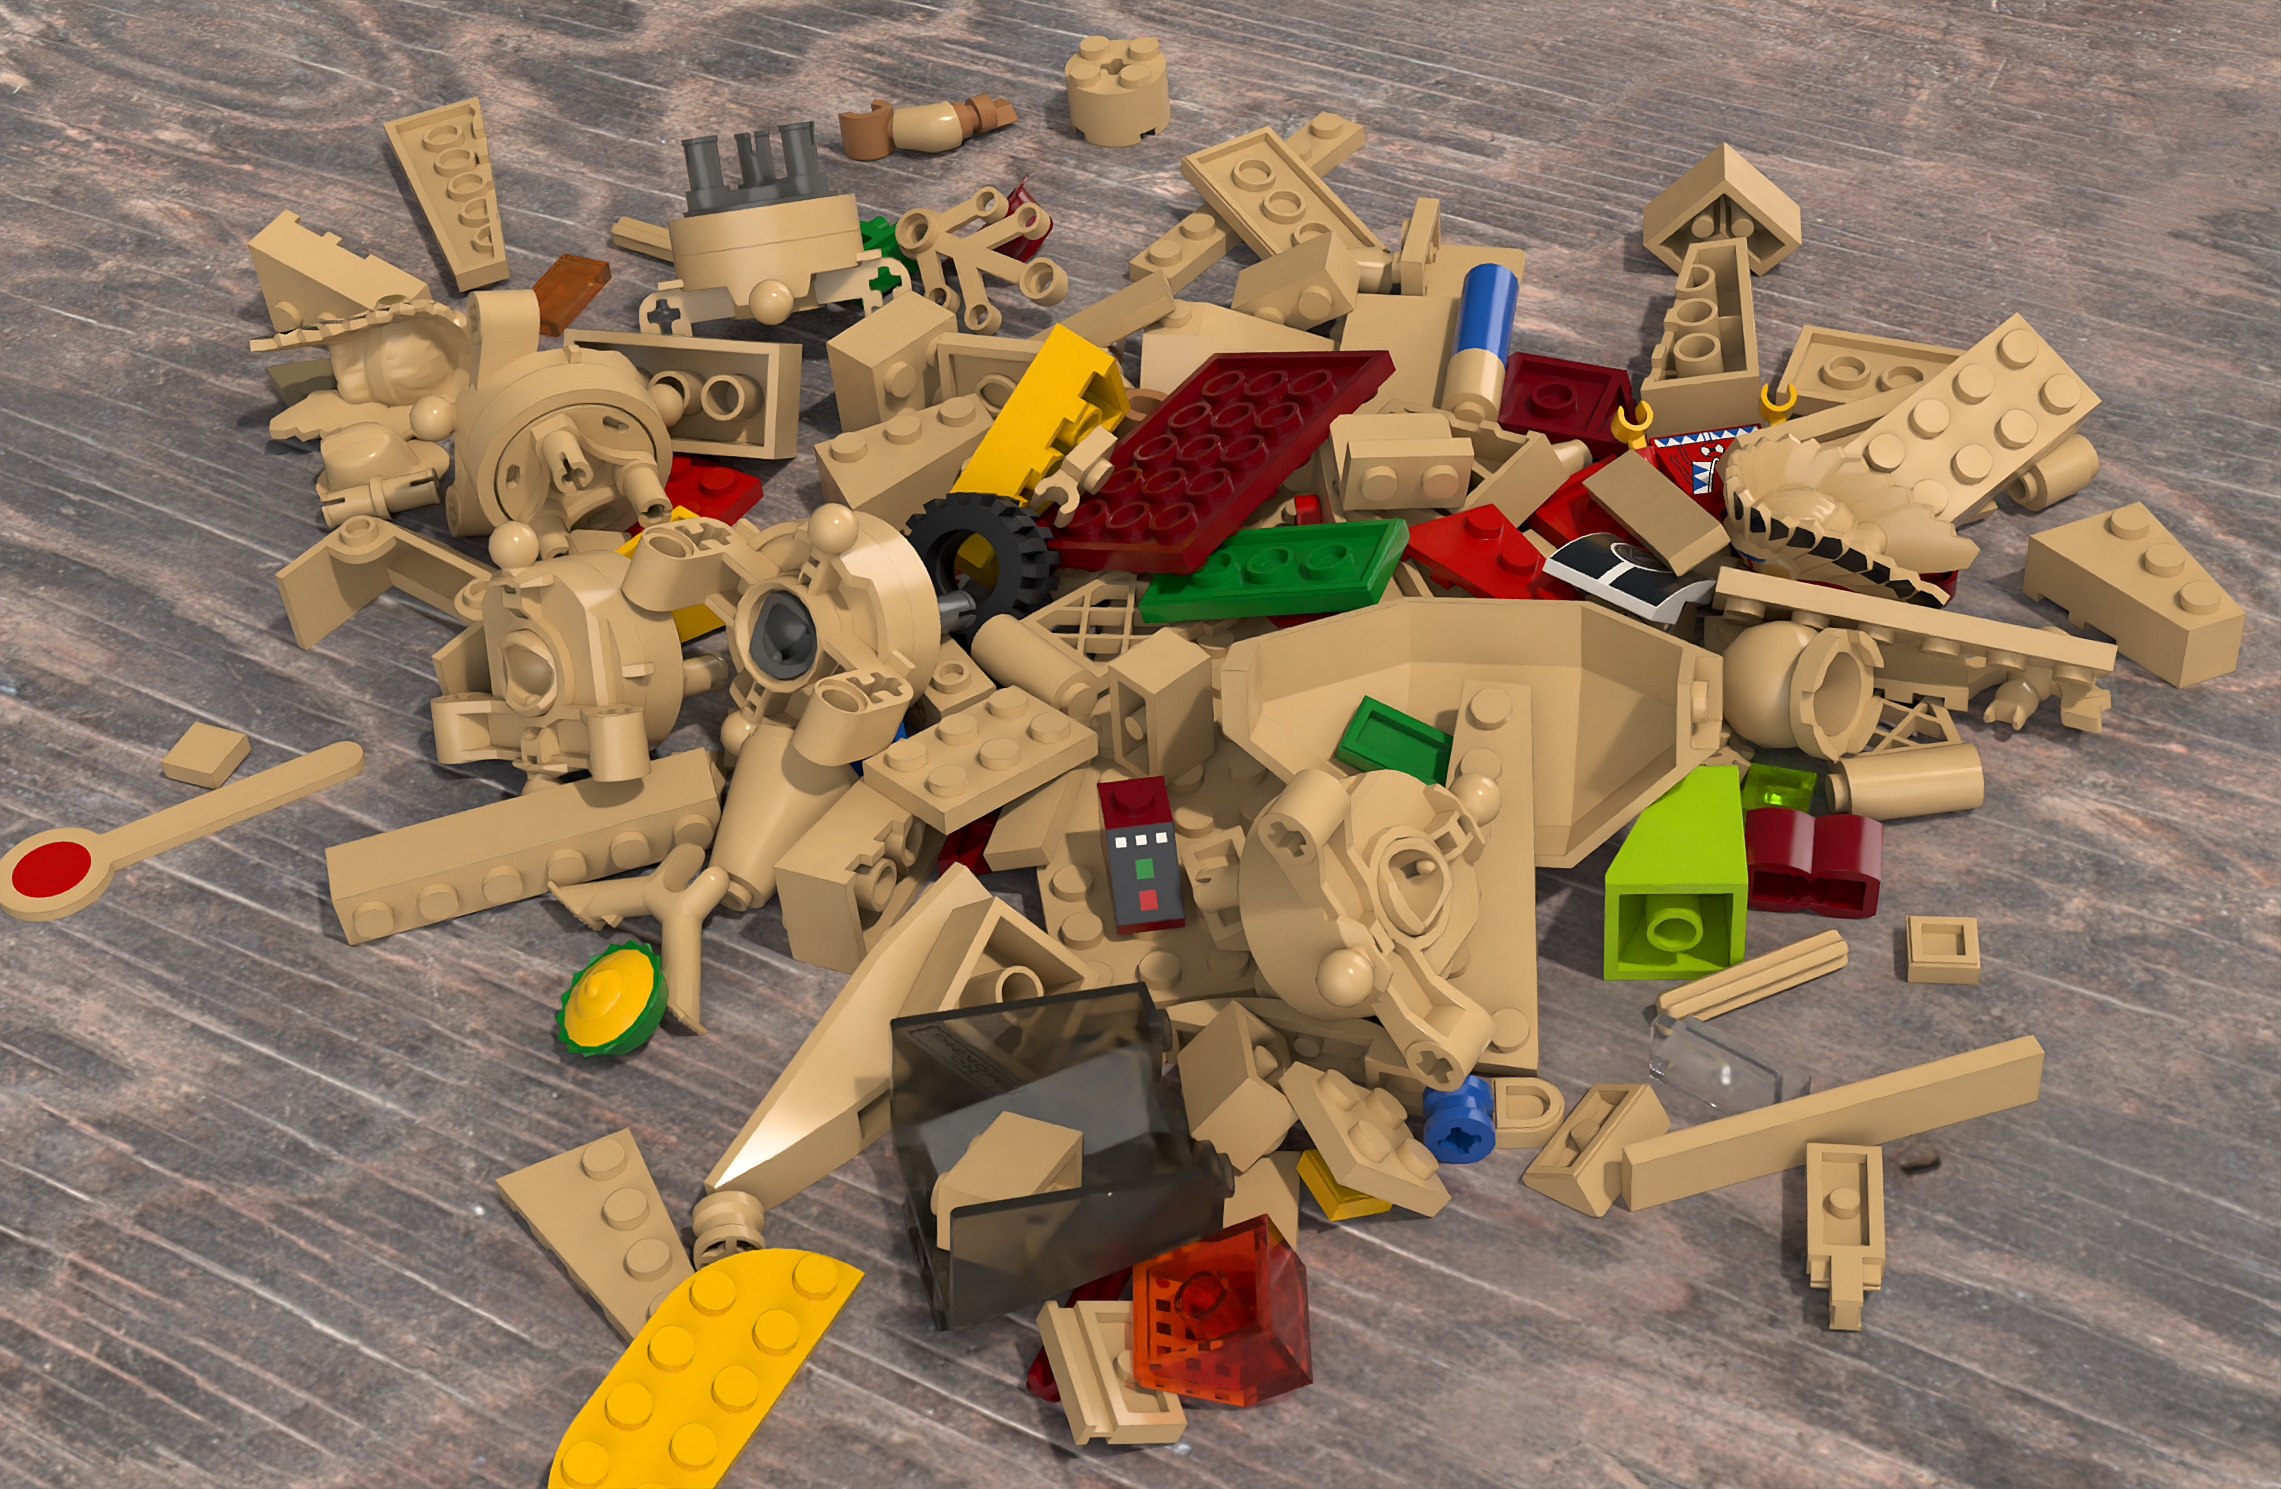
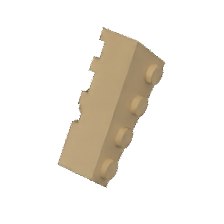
M1746 237L1689 244L1674 289L1676 298L1673 307L1667 309L1663 321L1664 334L1661 343L1655 345L1651 357L1652 370L1650 376L1644 378L1640 390L1642 401L1648 403L1653 412L1652 423L1646 431L1648 443L1649 438L1756 423H1760L1762 429L1765 428V420L1758 411L1762 387Z
M863 775L772 866L783 912L782 925L787 930L793 959L853 975L871 948L876 944L882 932L886 928L894 926L906 913L936 866L938 856L948 835L943 834L866 785Z

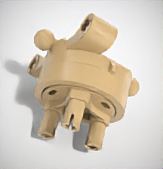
M533 289L470 291L466 306L467 327L471 342L469 386L462 387L456 403H450L441 396L430 395L417 401L409 414L411 428L425 441L438 442L446 439L453 433L454 443L461 460L459 473L452 486H449L446 492V518L452 537L491 535L496 527L505 522L520 521L536 532L540 543L539 554L542 560L580 553L569 534L570 529L623 532L637 521L644 528L668 523L672 516L670 510H673V507L664 488L670 475L673 452L667 428L675 425L683 414V398L680 393L672 386L666 384H656L646 388L635 366L618 351H598L580 348L579 345H567L564 348L538 353L540 311Z
M509 521L496 527L489 538L488 550L492 561L501 569L492 574L489 582L490 586L481 602L492 693H454L430 700L438 763L461 764L486 759L512 760L514 767L527 773L528 780L521 791V796L567 784L559 776L586 769L592 774L593 780L598 782L625 781L649 775L651 773L649 752L660 746L671 732L677 720L682 699L709 692L722 691L726 686L723 680L728 679L729 675L726 661L716 652H709L703 656L683 660L681 644L671 612L647 610L633 603L623 593L621 585L631 563V559L611 550L601 549L534 562L539 555L540 543L536 532L520 521Z
M1303 769L1297 772L1281 794L1272 799L1258 814L1248 832L1240 863L1218 868L1209 867L1199 870L1196 874L1195 881L1204 884L1193 887L1194 900L1201 910L1207 913H1215L1222 909L1240 907L1245 936L1258 966L1254 976V987L1259 998L1282 999L1303 1015L1321 1021L1336 1022L1377 1015L1406 1059V1063L1413 1075L1426 1086L1444 1092H1452L1461 1087L1495 1036V1025L1487 1011L1446 981L1453 968L1458 951L1471 934L1479 919V892L1473 862L1478 861L1483 855L1486 842L1478 827H1483L1496 818L1502 802L1499 787L1489 776L1479 773H1465L1454 780L1449 790H1447L1438 783L1426 785L1417 778L1397 770L1370 771L1336 779L1329 773L1318 769Z

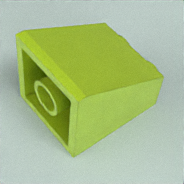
M1738 765L1697 766L1641 812L1605 873L1604 981L1695 980L1744 961L1748 872Z

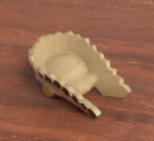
M387 295L378 299L375 308L350 317L327 320L316 325H307L279 332L276 335L262 336L249 340L251 352L289 350L315 345L328 346L331 356L329 361L331 371L337 380L338 390H315L306 399L272 418L269 426L272 439H286L296 436L302 442H306L320 437L324 439L352 424L377 422L398 432L405 442L414 436L419 440H423L411 428L409 414L413 405L421 398L430 395L441 396L450 403H456L462 387L469 386L471 342L467 318L461 311L457 309L451 310L449 306L433 300H409L405 295Z
M1787 433L1777 441H1770L1766 437H1761L1755 445L1746 444L1742 450L1736 449L1730 453L1723 489L1728 515L1723 521V527L1731 540L1729 543L1737 551L1751 572L1941 610L1950 598V595L1934 584L1921 581L1919 574L1968 569L1980 552V548L1970 538L1957 536L1954 524L1949 521L1935 519L1933 505L1914 503L1911 489L1896 485L1889 473L1871 472L1864 458H1847L1840 445L1822 447L1813 437L1800 442L1792 434Z

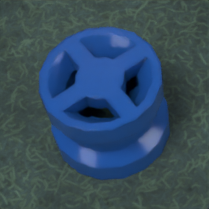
M1468 1075L1461 1087L1452 1092L1438 1091L1426 1086L1422 1093L1423 1114L1427 1118L1423 1126L1424 1146L1439 1161L1451 1164H1468L1481 1160L1490 1154L1496 1143L1495 1124L1490 1118L1494 1112L1493 1091L1489 1084L1477 1076Z

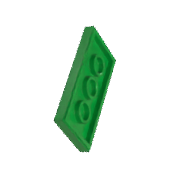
M1393 518L1239 530L1233 536L1226 538L1207 557L1206 564L1198 571L1185 576L1156 572L1140 600L1138 608L1144 623L1353 611L1379 603L1410 539L1405 519Z

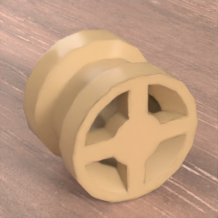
M729 1190L706 1196L695 1205L692 1213V1227L695 1236L698 1238L693 1248V1260L697 1271L717 1260L734 1254L767 1249L765 1239L761 1235L765 1226V1213L762 1203L756 1197L745 1192Z

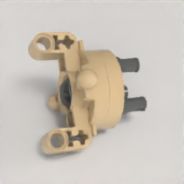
M814 121L778 126V130L781 133L787 177L782 179H776L769 130L753 131L757 150L756 155H753L750 133L734 134L743 184L738 185L739 190L734 191L730 190V185L724 186L717 135L681 140V145L684 148L691 190L685 192L688 212H683L684 218L667 221L677 278L658 282L659 291L651 293L643 300L639 309V324L641 333L666 334L663 322L653 321L652 311L660 308V299H667L669 308H679L680 318L672 321L671 325L673 335L697 337L695 322L729 318L730 321L756 318L759 322L766 325H776L784 322L793 312L828 306L827 303L858 298L863 299L865 317L873 313V306L879 308L884 306L881 290L871 289L870 280L878 277V268L887 266L891 275L901 276L902 285H897L893 289L894 299L909 289L912 290L911 278L907 268L901 261L892 257H882L881 248L864 251L855 193L838 195V190L829 191L826 171L820 172L813 128L815 127Z
M827 503L817 508L810 517L778 523L763 531L756 528L746 518L739 519L735 529L726 523L708 517H695L647 527L640 537L621 585L623 593L629 600L647 610L664 612L704 603L725 622L728 646L738 673L733 678L729 692L742 710L730 714L724 720L721 726L720 740L725 750L738 758L741 744L750 733L752 736L756 728L761 725L784 726L795 730L791 739L794 748L806 759L824 766L844 765L874 756L888 749L907 709L921 697L931 681L939 656L941 634L956 630H966L973 626L976 620V615L973 614L959 617L960 612L976 609L973 598L967 592L956 590L936 597L934 586L921 558L900 532L876 516L864 512L851 511L848 507L836 503Z

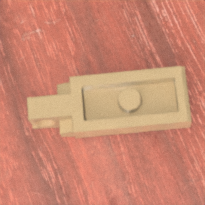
M1806 1143V1274H1810L1811 1288L1829 1289V1329L1860 1331L1863 1291H1880L1881 1278H1884L1886 1257L1882 1146Z

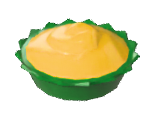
M633 939L628 940L623 946L612 943L604 954L590 956L586 968L573 974L571 988L561 995L562 1010L555 1017V1021L561 1027L557 1038L567 1044L568 1053H581L584 1058L593 1054L605 1057L624 1055L640 1046L654 1032L665 1013L669 994L667 981L660 968V955L653 953L650 943L639 945Z

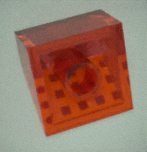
M1267 1213L1133 1261L1134 1379L1141 1387L1246 1407L1313 1384L1306 1266Z

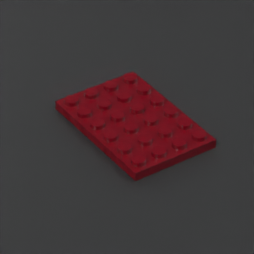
M1389 351L1213 353L1115 445L1109 460L1114 465L1111 476L1097 493L1092 495L1086 491L1080 497L1074 517L1067 526L1058 528L1054 525L1058 511L1061 508V505L1055 501L1040 514V518L1035 524L1037 527H1049L1054 537L1053 540L1046 543L1048 551H1059L1060 564L1051 565V570L1058 568L1086 569L1088 572L1114 570L1129 571L1132 574L1158 572L1173 573L1176 576H1185L1198 571L1206 564L1207 557L1226 538L1233 536L1242 528V522L1260 504L1267 502L1276 495L1277 487L1295 470L1303 467L1311 460V454L1330 436V424L1339 415L1353 414L1362 404L1370 401L1377 395L1378 388L1396 371Z

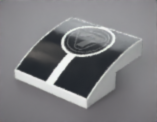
M1593 533L1569 542L1548 557L1542 571L1651 621L1676 624L1685 601L1708 605L1717 584L1716 580L1694 570H1690L1684 575L1677 577L1649 550L1611 533Z

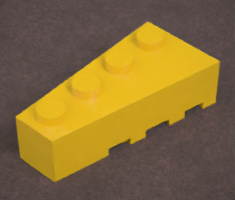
M1057 322L949 493H996L999 496H1010L1020 500L1019 507L1032 508L1029 504L1036 485L1042 479L1054 475L1060 469L1064 457L1098 425H1101L1112 434L1131 409L1115 358ZM1044 501L1034 511L1040 515L1054 501ZM975 533L967 538L959 548L954 567L992 591L997 584L999 576L998 558L987 539Z

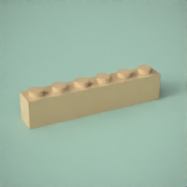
M704 747L650 761L651 773L641 778L615 782L594 781L593 777L325 848L331 900L349 945L360 944L551 892L547 889L549 881L554 882L558 886L575 885L661 862L675 847L682 843L691 842L701 846L703 850L712 848L721 821L722 810Z

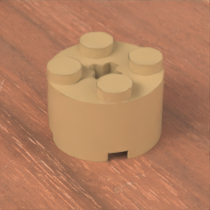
M1099 35L1086 37L1079 43L1080 50L1068 60L1065 66L1070 123L1073 131L1076 133L1077 129L1084 132L1085 141L1105 147H1124L1141 143V134L1155 129V136L1161 133L1170 122L1171 111L1166 59L1159 49V42L1152 37H1139L1134 40H1108L1106 37Z

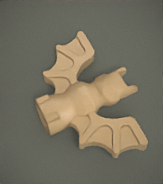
M2045 626L2038 629L2071 636L2064 630L2053 626ZM1975 656L1966 658L1969 687L1968 701L1980 691L1997 684H2002L1995 692L1994 700L1986 708L1983 717L1985 723L2000 720L2011 723L2015 730H2020L2027 718L2036 710L2038 703L2047 700L2052 694L2061 699L2060 715L2061 723L2064 726L2093 733H2100L2102 731L2101 715L2104 710L2111 708V695L2109 690H2102L2095 685L2097 682L2096 677L2093 678L2091 686L2076 685L2053 679L2052 669L2027 665L2025 672H2012L1987 666V658Z

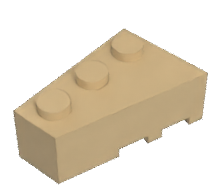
M287 209L247 243L275 331L278 332L289 331L307 325H316L319 322L362 313L375 308L378 299L387 295H405L409 300H432L427 283L372 254L364 260L340 247L342 245V238L328 231L321 237L298 225L300 223V216Z
M1392 398L1376 413H1440L1446 416L1449 421L1452 438H1471L1474 460L1465 505L1462 508H1431L1443 516H1449L1493 503L1518 528L1570 478L1548 438L1543 433L1529 430L1526 436L1502 430L1496 422L1483 419L1480 425L1456 419L1453 412L1395 398Z

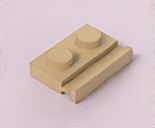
M1046 1301L1036 1318V1322L1075 1444L1086 1445L1090 1437H1105L1107 1444L1177 1443L1188 1425L1178 1395L1176 1393L1141 1387L1140 1301H1077L1073 1308H1059L1057 1301ZM1155 1348V1360L1166 1362L1162 1349ZM1155 1371V1383L1170 1386V1374Z

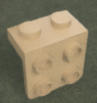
M1418 197L1412 219H1404L1402 223L1401 250H1395L1393 254L1392 283L1401 284V295L1461 298L1464 278L1470 269L1480 264L1493 263L1502 265L1513 272L1517 277L1520 291L1526 266V253L1516 248L1441 244L1440 199Z
M1443 414L1339 415L1330 424L1329 440L1343 510L1464 507L1474 460L1472 442L1470 437L1452 438L1449 421Z

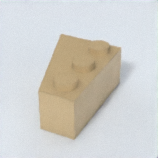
M972 393L963 397L950 398L941 404L917 412L898 415L889 421L855 432L842 433L834 439L815 444L813 446L823 498L826 504H841L848 507L851 511L868 513L887 522L902 535H910L912 530L905 524L913 513L926 514L923 505L930 500L946 498V494H949L961 475V465L966 459L973 456L994 423V420L976 393Z
M2140 501L2029 535L2022 588L2023 594L2036 602L2045 596L2068 610V621L2075 626L2085 630L2091 624L2114 638L2116 645H2118L2117 651L2178 689L2235 671L2246 612Z

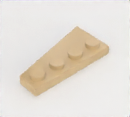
M629 1127L495 1179L502 1200L513 1212L517 1210L529 1224L531 1233L546 1250L551 1249L567 1267L571 1279L584 1293L587 1291L603 1308L606 1319L629 1345L672 1290L695 1273Z

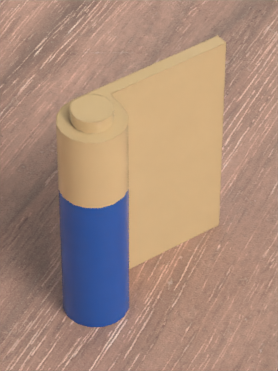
M1480 264L1470 269L1465 275L1461 298L1357 293L1354 310L1347 313L1339 351L1388 350L1396 371L1378 388L1377 395L1370 401L1362 404L1353 414H1376L1392 398L1450 411L1453 412L1456 419L1480 425L1483 419L1497 423L1519 292L1518 280L1513 272L1498 264Z

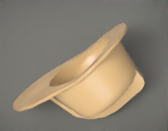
M377 422L352 424L320 441L324 470L317 479L316 492L320 497L321 493L324 492L330 493L369 484L370 478L383 475L385 479L425 471L431 467L435 469L440 481L449 471L450 457L443 447L433 442L419 439H410L405 442L398 432Z

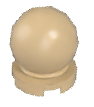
M1795 621L1767 622L1745 629L1721 653L1720 656L1724 657L1723 720L1733 732L1764 749L1799 747L1811 757L1839 761V757L1845 752L1854 754L1861 752L1875 732L1884 699L1872 697L1874 688L1873 666L1884 668V662L1876 641L1864 631L1826 628L1819 633L1815 629Z

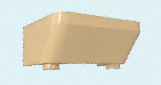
M358 515L347 519L340 527L274 575L300 648L307 651L391 586H395L458 618L462 623L469 626L431 656L442 694L448 695L463 692L492 693L481 602L490 586L489 582L492 574L497 572V569L441 541L380 518Z

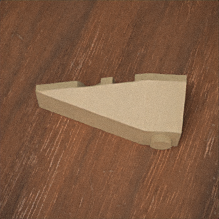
M1174 299L1175 312L1144 328L1140 389L1160 391L1169 395L1213 353L1339 351L1341 342L1211 303L1186 302L1181 299Z

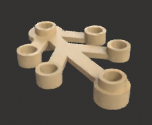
M991 186L982 187L974 194L973 198L940 214L928 208L911 209L901 216L895 229V237L900 251L909 259L918 261L925 289L924 297L937 304L939 299L946 295L947 298L942 307L956 314L960 307V296L945 284L939 254L954 260L966 305L964 322L977 335L991 336L999 329L1002 316L1000 311L988 302L980 270L1020 286L1022 293L1039 306L1056 305L1065 298L1068 292L1066 272L1051 259L1039 257L1026 264L993 251V249L1021 235L1030 240L1043 237L1050 227V217L1036 203L1027 202L1020 205L1014 214L1004 218L1009 207L1008 200ZM995 199L992 208L988 211H985L987 203L990 200ZM1037 215L1033 225L1026 228L1029 218ZM978 218L992 224L963 239L951 234ZM1052 280L1051 285L1044 291L1046 284ZM988 311L987 319L978 325L979 317Z

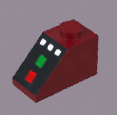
M1164 775L1097 783L1100 841L1117 934L1125 935L1185 927L1174 823Z

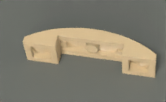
M1259 997L1215 998L1187 1002L1166 1007L1162 1016L1168 1064L1178 1066L1177 1055L1234 999L1285 1036L1291 1065L1298 1061L1323 1072H1327L1328 1069H1334L1350 1080L1366 1083V1089L1373 1091L1375 1088H1382L1402 1104L1407 1114L1426 1118L1423 1114L1422 1097L1426 1085L1419 1081L1410 1071L1406 1059L1387 1030L1363 1018L1336 1022L1316 1020L1293 1009L1282 999Z

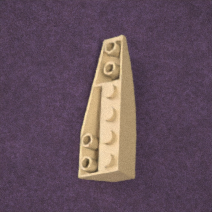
M955 862L935 883L929 884L922 891L918 901L894 926H890L882 932L876 944L871 948L705 1179L704 1185L707 1196L729 1190L745 1192L756 1197L762 1203L765 1213L799 1194L856 1157L907 1118L957 1072L893 1026L952 910L993 897L967 866Z

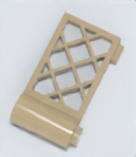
M1112 570L1021 620H1017L1008 614L992 617L976 633L971 644L970 655L983 672L1005 688L1015 685L1073 719L1089 716L1096 706L1098 693L1109 688L1108 664L1113 660L1098 666L1086 657V653H1121L1122 655L1133 645L1141 643L1151 636L1132 635L1133 626L1168 627V629L1190 642L1204 633L1213 637L1238 623L1240 618L1144 623L1139 608H1136V599H1142L1151 581L1139 580L1153 572L1132 574L1129 571ZM1104 599L1127 600V608L1092 606ZM1056 625H1080L1079 634L1052 633L1049 629ZM1124 626L1123 635L1089 634V627Z
M1878 688L1872 697L1884 699L1885 689ZM1914 693L1913 699L1920 701L1914 709L1884 699L1879 718L1898 725L1890 733L1875 729V732L1866 744L1875 748L1873 751L1858 754H1842L1839 757V761L1826 760L1832 773L1827 774L1825 778L1826 798L1832 814H1852L1875 821L1980 808L1984 798V778L1978 752L1973 743L1962 742L1947 709L1944 708L1941 697ZM1914 731L1939 739L1940 742L1918 744L1907 740V738Z

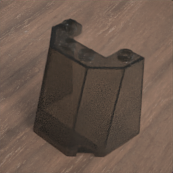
M1145 981L898 1017L890 1021V1130L894 1155L897 1157L905 1185V1201L902 1204L905 1229L937 1332L972 1328L1223 1231L1224 1202L1227 1198H1233L1235 1193L1232 1164L1226 1152L1217 1153L1209 1139L1196 1141L1193 1145L1191 1156L1189 1151V1130L1185 1115L1182 1110H1172L1161 1083L1163 1052H1169L1173 1047L1170 1018L1165 1008L1156 1009ZM1003 1110L1083 1132L1081 1187L955 1207L950 1212V1251L937 1247V1215H934L931 1211V1196L935 1183L943 1172H949L967 1152L972 1139L978 1134L982 1135Z

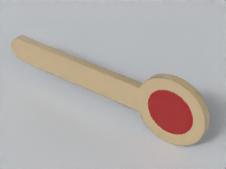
M337 742L103 834H98L85 828L62 827L30 836L11 848L0 859V908L11 917L31 922L50 921L74 914L93 903L103 894L111 883L116 870L353 778L365 767L366 759L363 750L355 742Z

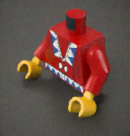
M1766 383L1761 390L1758 411L1770 427L1786 422L1790 418L1796 403L1797 392L1795 387L1788 383L1786 389L1787 403L1782 406H1776L1770 403L1767 398L1768 384ZM1639 401L1635 408L1636 420L1639 425L1628 423L1624 417L1622 406H1619L1611 423V432L1614 437L1620 442L1628 444L1629 450L1633 449L1723 526V521L1727 517L1728 511L1723 495L1724 483L1715 465L1735 437L1762 429L1761 424L1756 423L1649 438V446L1647 447L1644 435L1653 420V412L1649 404L1645 401Z

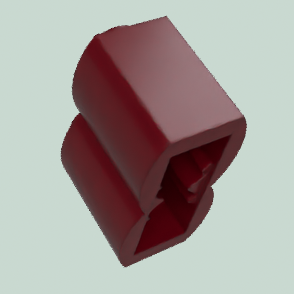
M1762 807L1747 811L1744 834L1748 872L1747 906L1773 912H1790L1807 908L1815 913L1839 919H1861L1875 916L1881 882L1884 825L1873 819L1852 814H1829L1814 818L1804 812L1782 807Z

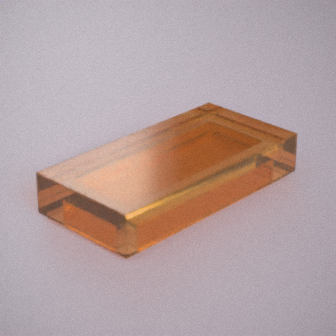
M562 254L531 288L536 294L539 305V334L553 337L560 336L564 329L569 326L612 278L609 262Z

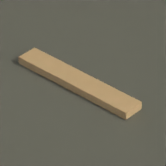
M2034 1035L2024 1036L1622 1146L1621 1194L1630 1212L1805 1165L1806 1143L1874 1146L2038 1101L2045 1052Z

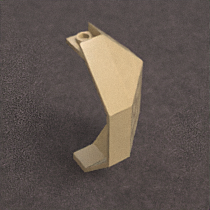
M1404 596L1232 643L1219 670L1222 727L1225 735L1287 785L1296 773L1303 769H1318L1338 779L1365 773L1334 758L1365 695L1454 737L1464 678L1531 685L1533 707L1535 867L1573 868L1719 749L1723 721L1724 657L1590 601Z

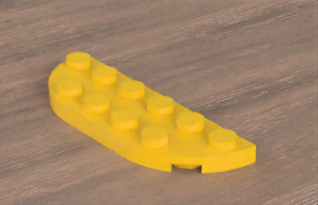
M771 1248L752 1250L725 1257L701 1268L686 1278L660 1304L569 1426L556 1451L547 1489H718L862 1284L865 1272L848 1263L823 1254L797 1249Z

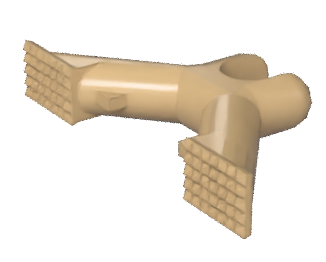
M687 842L675 847L651 875L558 886L554 882L549 881L547 889L552 891V896H556V899L560 900L561 904H565V909H569L570 913H574V918H579V921L588 924V927L593 928V931H601L606 923L616 928L624 918L653 915L662 924L660 968L668 987L669 996L666 1007H668L669 1012H673L674 1017H678V1022H683V1025L692 1028V1031H697V1035L706 1034L708 1030L700 1023L702 923L724 898L729 889L730 878L723 867L718 865L705 869L686 888L688 882L700 869L705 859V851L701 846Z

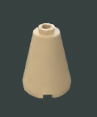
M758 726L753 735L751 736L749 733L742 742L708 868L719 865L726 870L730 878L729 889L719 903L735 911H746L747 908H761L778 891L772 866L860 779L849 763L830 767L819 765L806 759L793 746L791 739L795 730L784 726Z

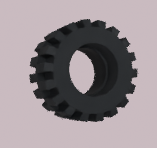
M978 492L946 494V499L934 498L925 503L923 506L926 514L913 513L905 523L912 532L910 535L903 536L915 549L927 569L936 597L948 594L951 591L960 590L955 580L954 562L959 548L967 538L978 533L987 539L996 552L999 563V576L992 594L978 606L976 605V609L959 613V617L969 614L976 615L973 626L966 630L948 632L959 646L968 645L970 647L978 630L992 617L1008 614L1017 620H1021L1052 603L1045 598L1047 591H1058L1060 578L1051 576V565L1060 564L1059 551H1048L1046 543L1054 539L1049 527H1037L1035 523L1040 518V515L1032 508L1019 507L1020 500L1010 496Z

